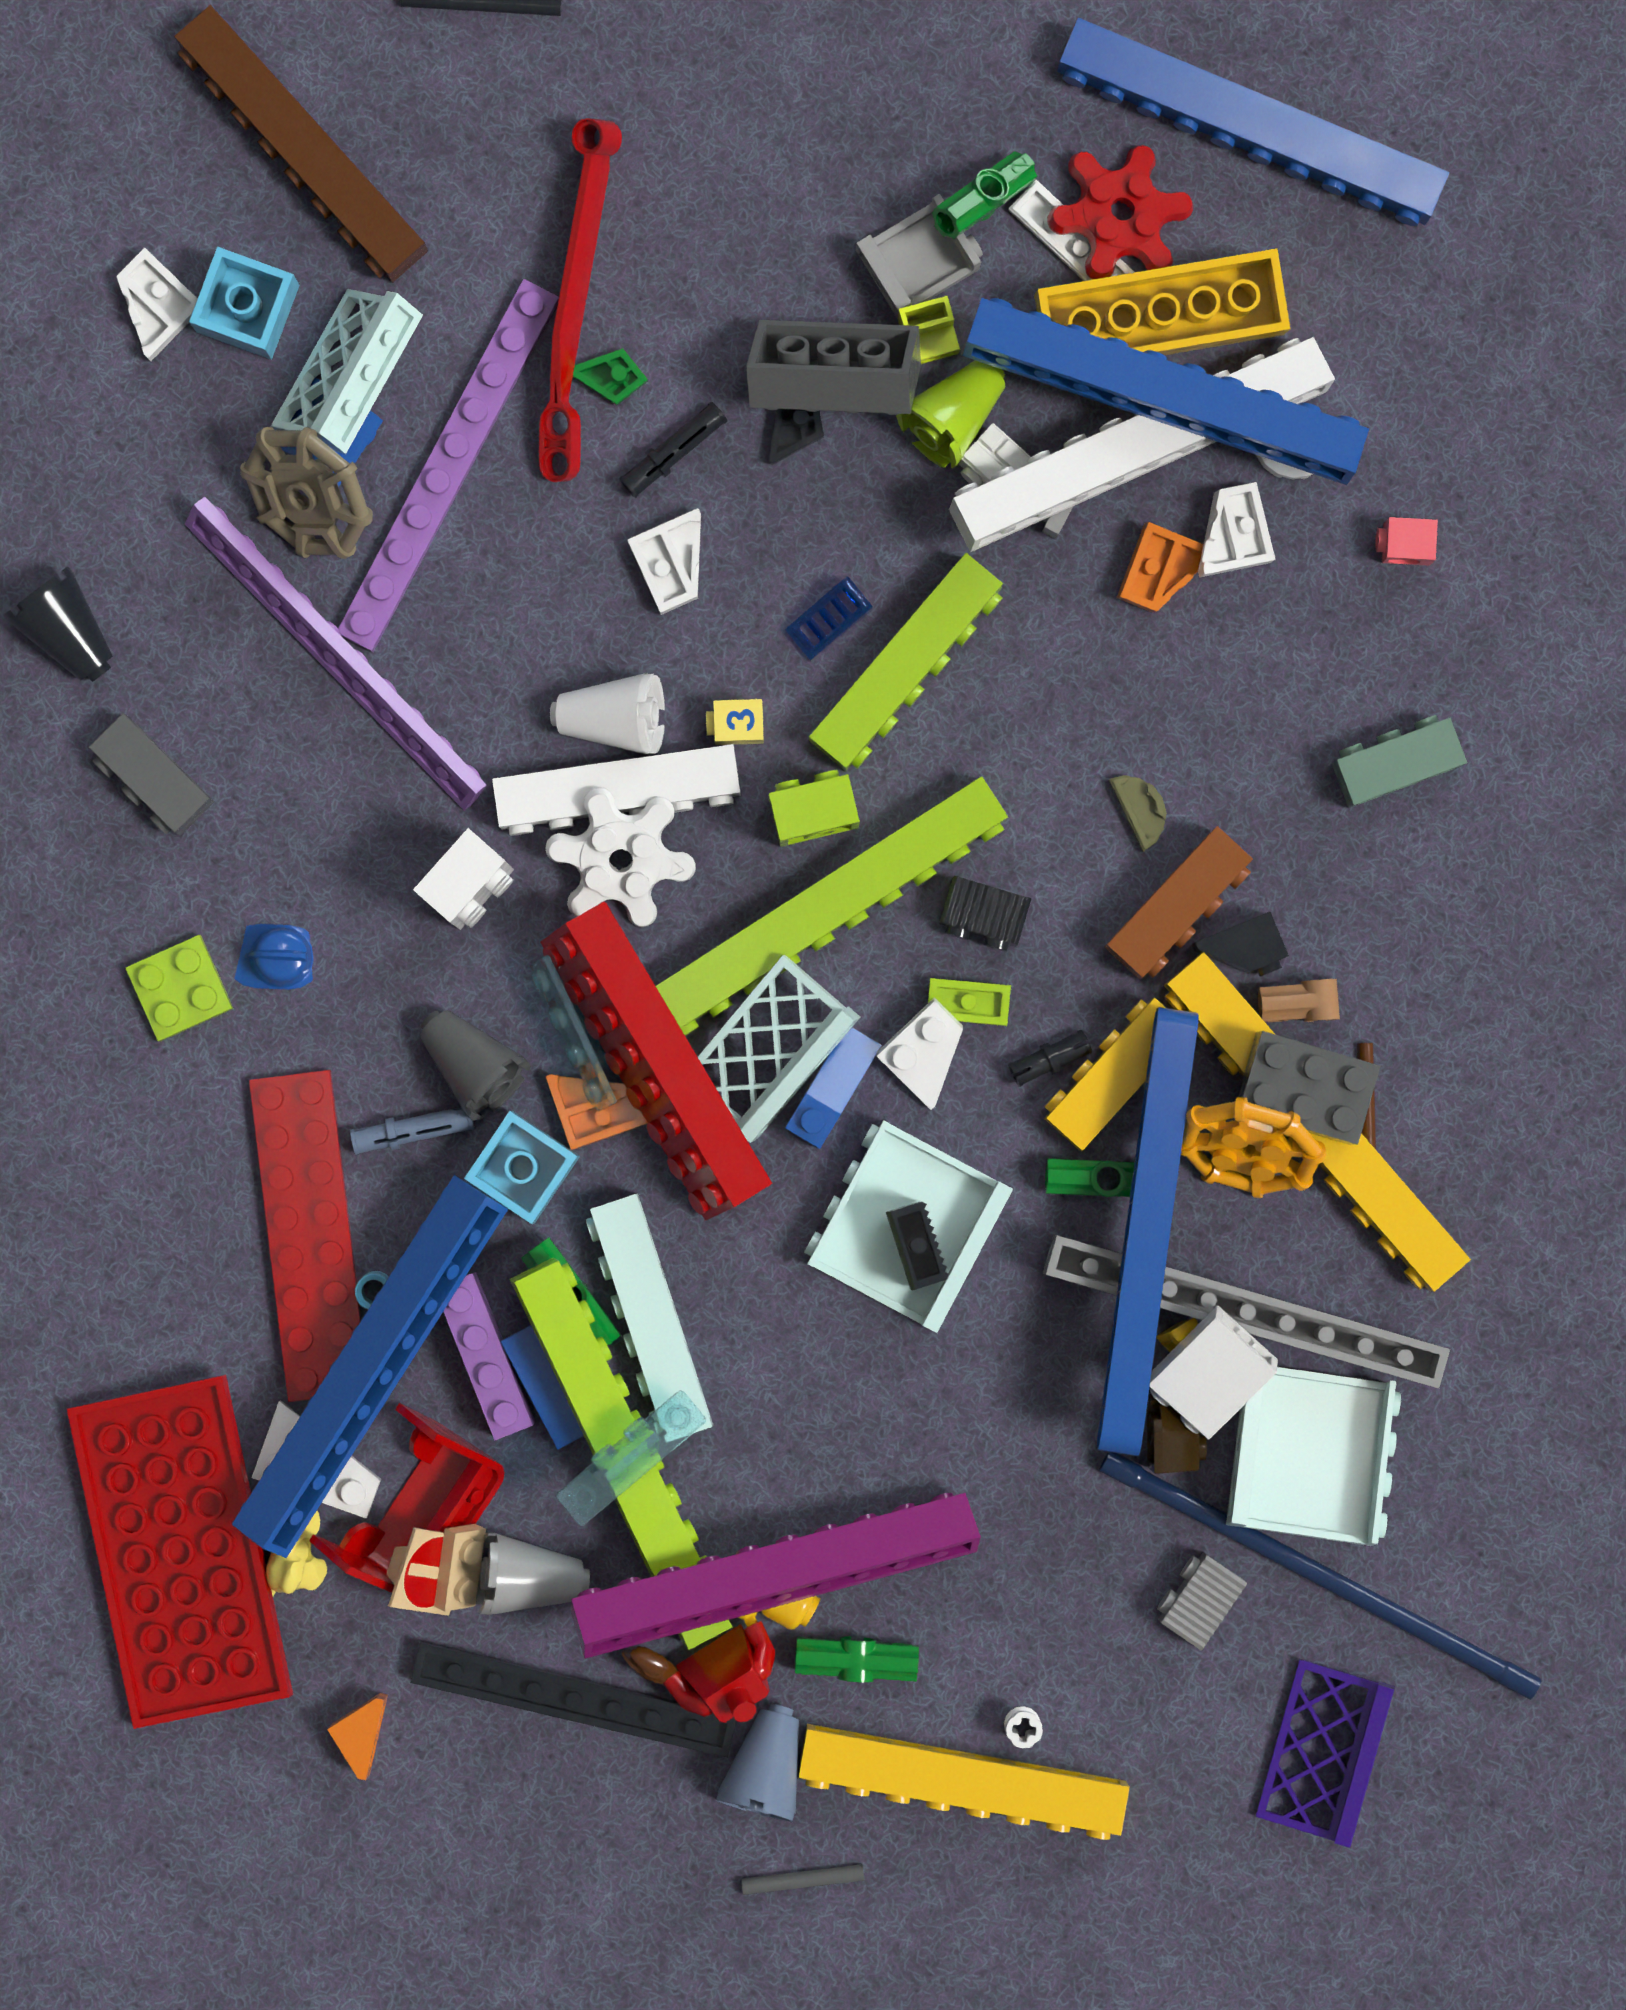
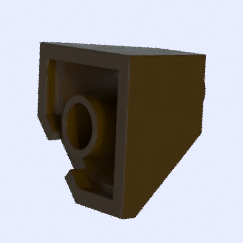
M1149 1387L1147 1402V1467L1154 1474L1199 1470V1460H1206V1437L1199 1436V1433L1195 1434L1190 1431L1181 1421V1414L1171 1405L1165 1407L1160 1404L1151 1394V1387Z

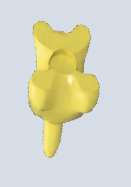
M318 1511L310 1520L287 1558L271 1552L266 1564V1579L273 1597L276 1592L290 1594L298 1589L315 1590L324 1581L327 1574L325 1560L312 1555V1543L309 1542L312 1535H316L319 1531L320 1516Z

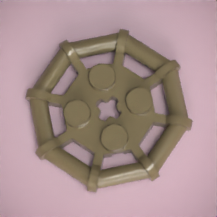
M265 427L258 431L256 435L257 442L247 461L240 466V475L247 481L258 512L256 517L258 522L268 525L295 548L297 555L303 558H307L310 555H337L341 559H346L354 555L356 543L363 530L373 521V511L366 505L355 473L358 469L353 461L347 462L317 437L316 430L305 427L303 430H275L271 427ZM281 447H296V455H286ZM312 454L316 456L318 459L314 460L312 458ZM266 458L272 465L270 468L271 472L265 470L263 465ZM340 481L342 483L349 505L344 503L340 489L337 484ZM299 490H302L307 496L301 495ZM285 518H289L295 524H290ZM339 519L349 523L344 533H341L336 526ZM313 535H322L324 539H315Z

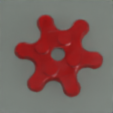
M1139 145L1130 149L1124 166L1116 171L1103 168L1096 161L1095 157L1088 152H1078L1069 160L1068 171L1071 177L1080 185V198L1074 204L1058 205L1052 208L1047 216V224L1058 235L1079 233L1087 238L1091 251L1085 261V271L1092 280L1111 277L1116 262L1121 257L1127 255L1139 258L1147 270L1172 266L1173 256L1161 241L1160 230L1168 222H1181L1191 216L1193 202L1190 196L1184 192L1163 193L1152 185L1150 175L1155 166L1156 158L1154 152L1148 146ZM1117 201L1126 204L1133 211L1131 218L1128 220L1117 219L1112 214L1111 206Z

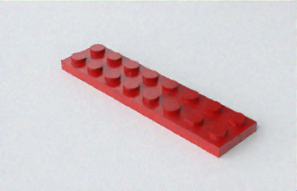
M331 1070L249 1080L288 1402L309 1400L316 1393L328 1374L331 1365L337 1360L351 1338L354 1329L361 1322L360 1304L355 1296L357 1279Z

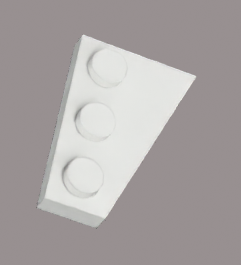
M281 1400L278 1402L254 1469L253 1479H261L264 1470L274 1459L287 1434L293 1429L300 1418L297 1413ZM351 1456L322 1503L363 1518H368L381 1478Z

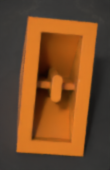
M379 1693L332 1723L327 1729L356 1777L361 1780H366L371 1772L387 1702V1694Z

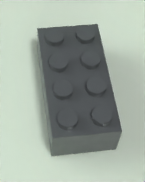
M759 320L746 366L749 405L751 408H765L768 410L799 409L809 412L823 410L844 411L847 413H885L888 415L911 414L921 368L919 326Z

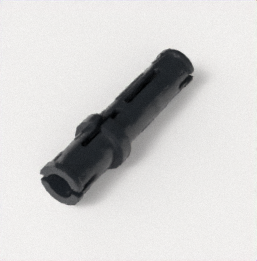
M713 402L708 403V406L680 427L678 431L655 450L653 448L645 452L646 457L624 476H621L619 480L627 491L637 498L643 490L661 475L664 478L668 476L673 465L696 448L722 424L728 422L725 415Z

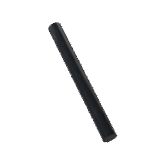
M401 0V7L561 16L562 0Z

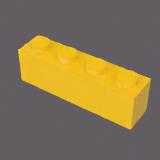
M1156 998L1151 999L1148 1003L1141 999L1125 1016L1130 1021L1127 1027L1121 1033L1114 1029L1098 1046L1103 1051L1100 1057L1094 1063L1087 1059L1071 1076L1076 1081L1073 1087L1067 1093L1060 1089L1044 1106L1049 1111L1044 1119L1079 1151H1083L1146 1081L1155 1012L1157 1007L1166 1008Z

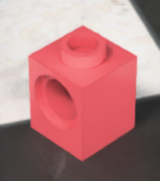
M1389 517L1383 523V528H1377L1375 550L1376 552H1382V563L1430 566L1436 560L1438 520Z

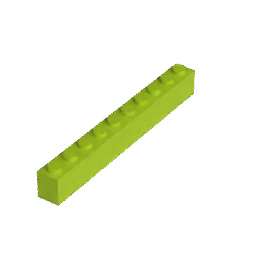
M981 776L656 985V988L686 1036L699 1027L696 1020L707 1012H710L714 1018L733 1005L730 998L744 990L747 996L750 995L762 981L763 976L768 974L783 955H786L795 964L801 962L798 956L799 953L810 946L816 952L835 940L832 932L844 924L848 930L859 925L869 918L866 910L878 902L882 908L890 905L903 896L900 888L912 880L916 886H919L937 874L933 867L947 859L950 864H953L969 854L971 851L967 845L981 837L985 843L1003 832L1005 829L1001 823L1007 820L1008 815ZM784 968L780 973L782 974L787 970Z
M551 1258L509 1279L650 1576H657L659 1571L668 1567L678 1566L680 1569L696 1565L698 1561L707 1556L699 1557L693 1543L699 1541V1538L690 1520L682 1521L676 1509L682 1503L673 1484L670 1482L665 1485L659 1473V1470L664 1468V1464L654 1446L647 1448L641 1434L647 1432V1429L637 1409L630 1412L624 1398L629 1396L630 1393L620 1373L613 1376L607 1361L612 1359V1355L602 1336L596 1339L589 1324L595 1322V1319L585 1300L578 1302L572 1287L578 1284L568 1263L561 1265L559 1260ZM729 1620L681 1632L678 1635L682 1643L690 1650L733 1627Z

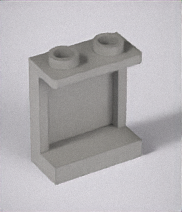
M940 194L933 197L929 205L876 237L872 238L871 235H868L856 243L858 256L897 319L900 308L926 302L980 269L981 261L979 257L983 253L976 239L971 234L966 237L962 233L956 239H952L948 236L943 237L934 227L935 222L932 212L939 204L944 202Z

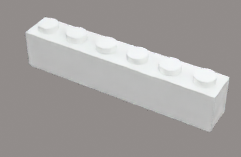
M733 744L492 779L499 827L502 830L509 829L510 836L533 833V825L549 823L550 830L573 827V820L589 817L584 806L585 795L588 791L597 787L606 788L614 797L617 809L621 813L629 812V815L640 813L645 808L647 802L655 797L668 799L673 804L674 813L693 810V802L709 800L710 807H719L733 804V797L741 796Z

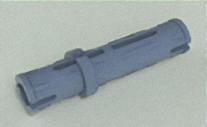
M462 1107L397 1121L393 1117L387 1118L383 1124L350 1129L354 1153L359 1155L363 1152L391 1147V1150L400 1149L401 1144L436 1138L466 1130H475L474 1121L465 1114Z

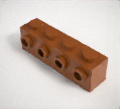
M1216 826L1104 947L1138 979L1143 978L1146 974L1152 978L1155 977L1169 961L1164 956L1165 953L1174 944L1181 948L1195 934L1196 930L1191 925L1201 915L1208 919L1224 902L1219 895L1229 885L1236 889L1248 877L1251 871L1246 866L1253 858L1223 830Z

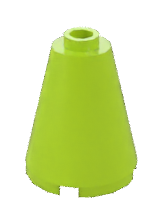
M976 360L914 397L911 414L896 415L903 433L909 428L919 438L920 441L912 442V444L930 461L943 468L951 463V468H954L962 460L961 458H963L1005 389V381L1003 379L1005 374L1003 370Z

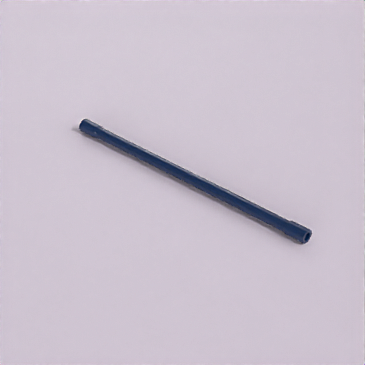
M1108 1452L1099 1468L1100 1472L1128 1487L1136 1488L1470 1665L1525 1698L1531 1700L1537 1693L1541 1684L1540 1677L1512 1662L1503 1661L1257 1529L1226 1525L1227 1513L1144 1470L1141 1465L1118 1453Z

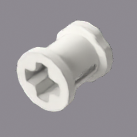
M1025 1706L1016 1707L1010 1710L1005 1717L1004 1729L1006 1735L1016 1747L1030 1748L1041 1739L1043 1733L1042 1724L1037 1713L1031 1708ZM1022 1718H1027L1030 1726L1034 1728L1033 1730H1026L1025 1736L1020 1737L1017 1729L1013 1728V1725H1019Z

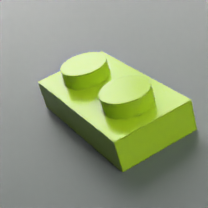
M930 978L928 1003L935 997L959 1022L1007 1026L1011 985Z

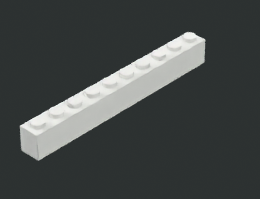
M1314 337L1300 342L1299 338L1290 340L1277 349L1278 353L1265 358L1263 354H1260L1242 364L1243 369L1231 374L1228 370H1224L1213 375L1219 378L1224 376L1236 378L1242 381L1245 387L1257 391L1263 389L1275 391L1282 395L1284 400L1296 404L1306 402L1326 393L1335 380ZM1135 414V417L1124 422L1121 418H1116L1099 428L1100 433L1088 438L1085 434L1075 436L1064 443V449L1053 454L1049 450L1042 451L1028 459V465L1017 470H1014L1013 466L1006 467L992 475V481L978 487L975 482L960 488L955 492L956 497L953 498L949 511L969 551L972 552L1217 441Z

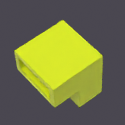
M948 296L899 309V325L919 326L921 364L959 354L960 347L953 326L954 317Z

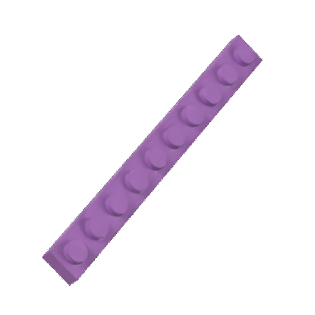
M525 279L521 282L338 628L342 637L374 652L558 304V296Z
M206 497L195 503L185 522L190 531L464 811L469 808L486 787L478 771L471 765L466 764L453 751L451 744L444 737L439 736L425 722L422 714L417 709L410 707L397 694L393 684L387 679L382 678L369 665L368 660L360 651L353 649L340 635L338 628L330 621H326L313 608L309 598L303 593L298 592L284 578L282 571L276 565L267 561L256 549L253 541L248 536L242 535L229 522L222 509L214 506Z

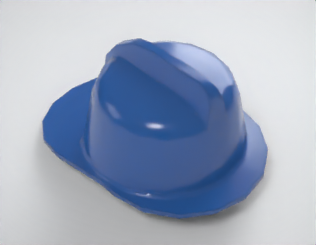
M255 924L246 926L235 980L244 986L260 989L289 990L301 988L313 980V951L309 932L304 928L292 925Z

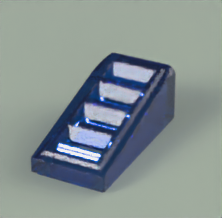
M847 576L790 624L785 631L811 661L869 614L873 606ZM842 593H845L856 606L857 610L853 613L839 599ZM832 603L845 620L839 624L825 607ZM817 614L832 629L828 635L825 634L813 619ZM807 624L820 640L815 646L800 629L803 625Z

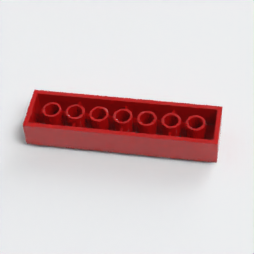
M604 901L582 913L540 941L543 946V955L546 962L551 968L557 970L564 982V991L568 999L573 1004H577L584 1015L587 1031L594 1039H598L606 1052L605 1059L609 1068L615 1074H619L625 1084L629 1102L634 1108L641 1111L648 1123L647 1131L656 1144L661 1145L668 1157L667 1163L670 1171L677 1179L683 1182L689 1192L688 1199L692 1208L702 1215L706 1221L736 1207L773 1184L607 903Z

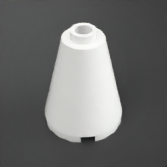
M644 673L559 694L557 702H552L550 707L552 726H557L558 732L562 735L643 754L658 753L664 735V725L658 726L659 709L665 710L660 678L654 674Z

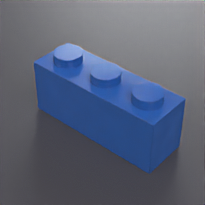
M529 1325L500 1341L557 1450L583 1437L584 1435L532 1326Z

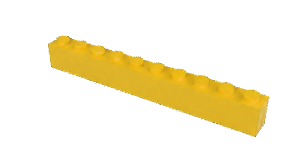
M1204 952L1199 954L1164 985L1169 991L1164 997L1175 1010L1198 1013L1197 1036L1206 1045L1212 1041L1222 1052L1217 1057L1218 1060L1232 1075L1239 1072L1244 1076L1256 1032L1265 1031L1275 1034ZM1310 1133L1315 1140L1321 1141L1326 1147L1327 1156L1322 1163H1319L1328 1174L1324 1179L1326 1185L1337 1197L1340 1198L1344 1194L1355 1205L1350 1210L1353 1216L1364 1228L1367 1229L1370 1225L1374 1227L1381 1235V1238L1377 1240L1379 1246L1391 1259H1394L1396 1256L1401 1258L1408 1267L1404 1274L1417 1289L1420 1290L1425 1286L1427 1290L1435 1292L1471 1260L1362 1133L1358 1145H1349Z

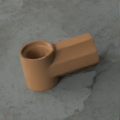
M1337 979L1302 981L1300 985L1259 987V1016L1264 1022H1282L1304 1019V1022L1339 1020Z

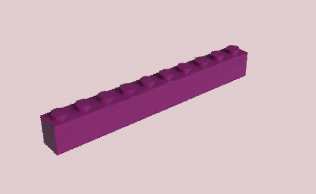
M944 1493L934 1497L929 1503L915 1506L913 1503L900 1505L894 1508L892 1513L880 1516L865 1514L856 1518L851 1524L839 1527L836 1524H828L816 1529L810 1535L802 1537L787 1535L778 1539L773 1545L761 1548L758 1545L746 1546L732 1556L724 1558L709 1556L701 1559L696 1565L683 1569H680L678 1566L668 1567L659 1571L657 1576L642 1580L639 1577L627 1578L613 1588L605 1590L600 1588L586 1589L580 1592L577 1597L571 1599V1614L583 1656L586 1659L977 1552L981 1536L966 1493L955 1496L953 1493Z

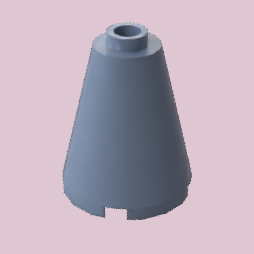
M770 1704L769 1710L760 1709L717 1791V1802L740 1810L756 1812L762 1816L787 1822L793 1821L794 1814H796L799 1719L792 1717L793 1709L777 1704Z

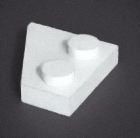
M144 248L117 275V279L125 296L132 322L137 330L143 353L152 361L189 323L198 298Z
M1257 482L1216 491L1213 496L1198 569L1199 578L1268 564L1276 560Z
M698 508L628 539L630 548L661 615L698 599L701 513Z
M934 997L877 1051L876 1056L932 1110L937 1103L960 1039L963 1025Z

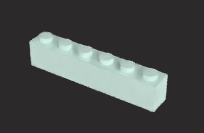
M634 1194L590 1209L592 1217L586 1219L587 1227L592 1241L600 1240L605 1256L599 1257L598 1260L605 1281L613 1279L617 1291L616 1295L611 1296L612 1304L617 1318L625 1317L630 1333L623 1336L630 1358L638 1356L642 1372L636 1373L643 1397L651 1396L655 1408L654 1411L648 1412L655 1435L663 1433L665 1442L711 1428L713 1423L639 1195Z

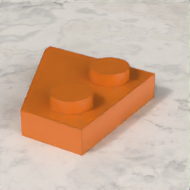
M1151 522L1144 523L1117 598L1149 612H1157L1171 599L1172 595L1183 588L1198 572L1204 544Z
M552 1074L546 1076L571 1150L648 1124L641 1111L634 1108L629 1102L626 1095L627 1088L623 1083H611Z

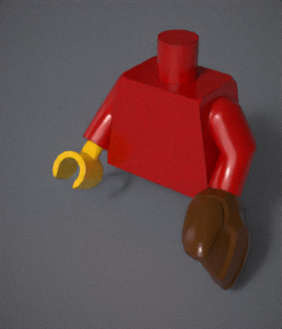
M758 1612L738 1617L744 1620L747 1628H744L742 1624L738 1625L677 1664V1669L669 1660L647 1647L623 1648L622 1656L641 1678L654 1681L657 1684H663L684 1710L704 1717L713 1714L720 1723H726L733 1717L738 1722H746L756 1714L755 1703L765 1698L770 1692L767 1678L772 1672L775 1649L762 1621L758 1622L755 1617Z

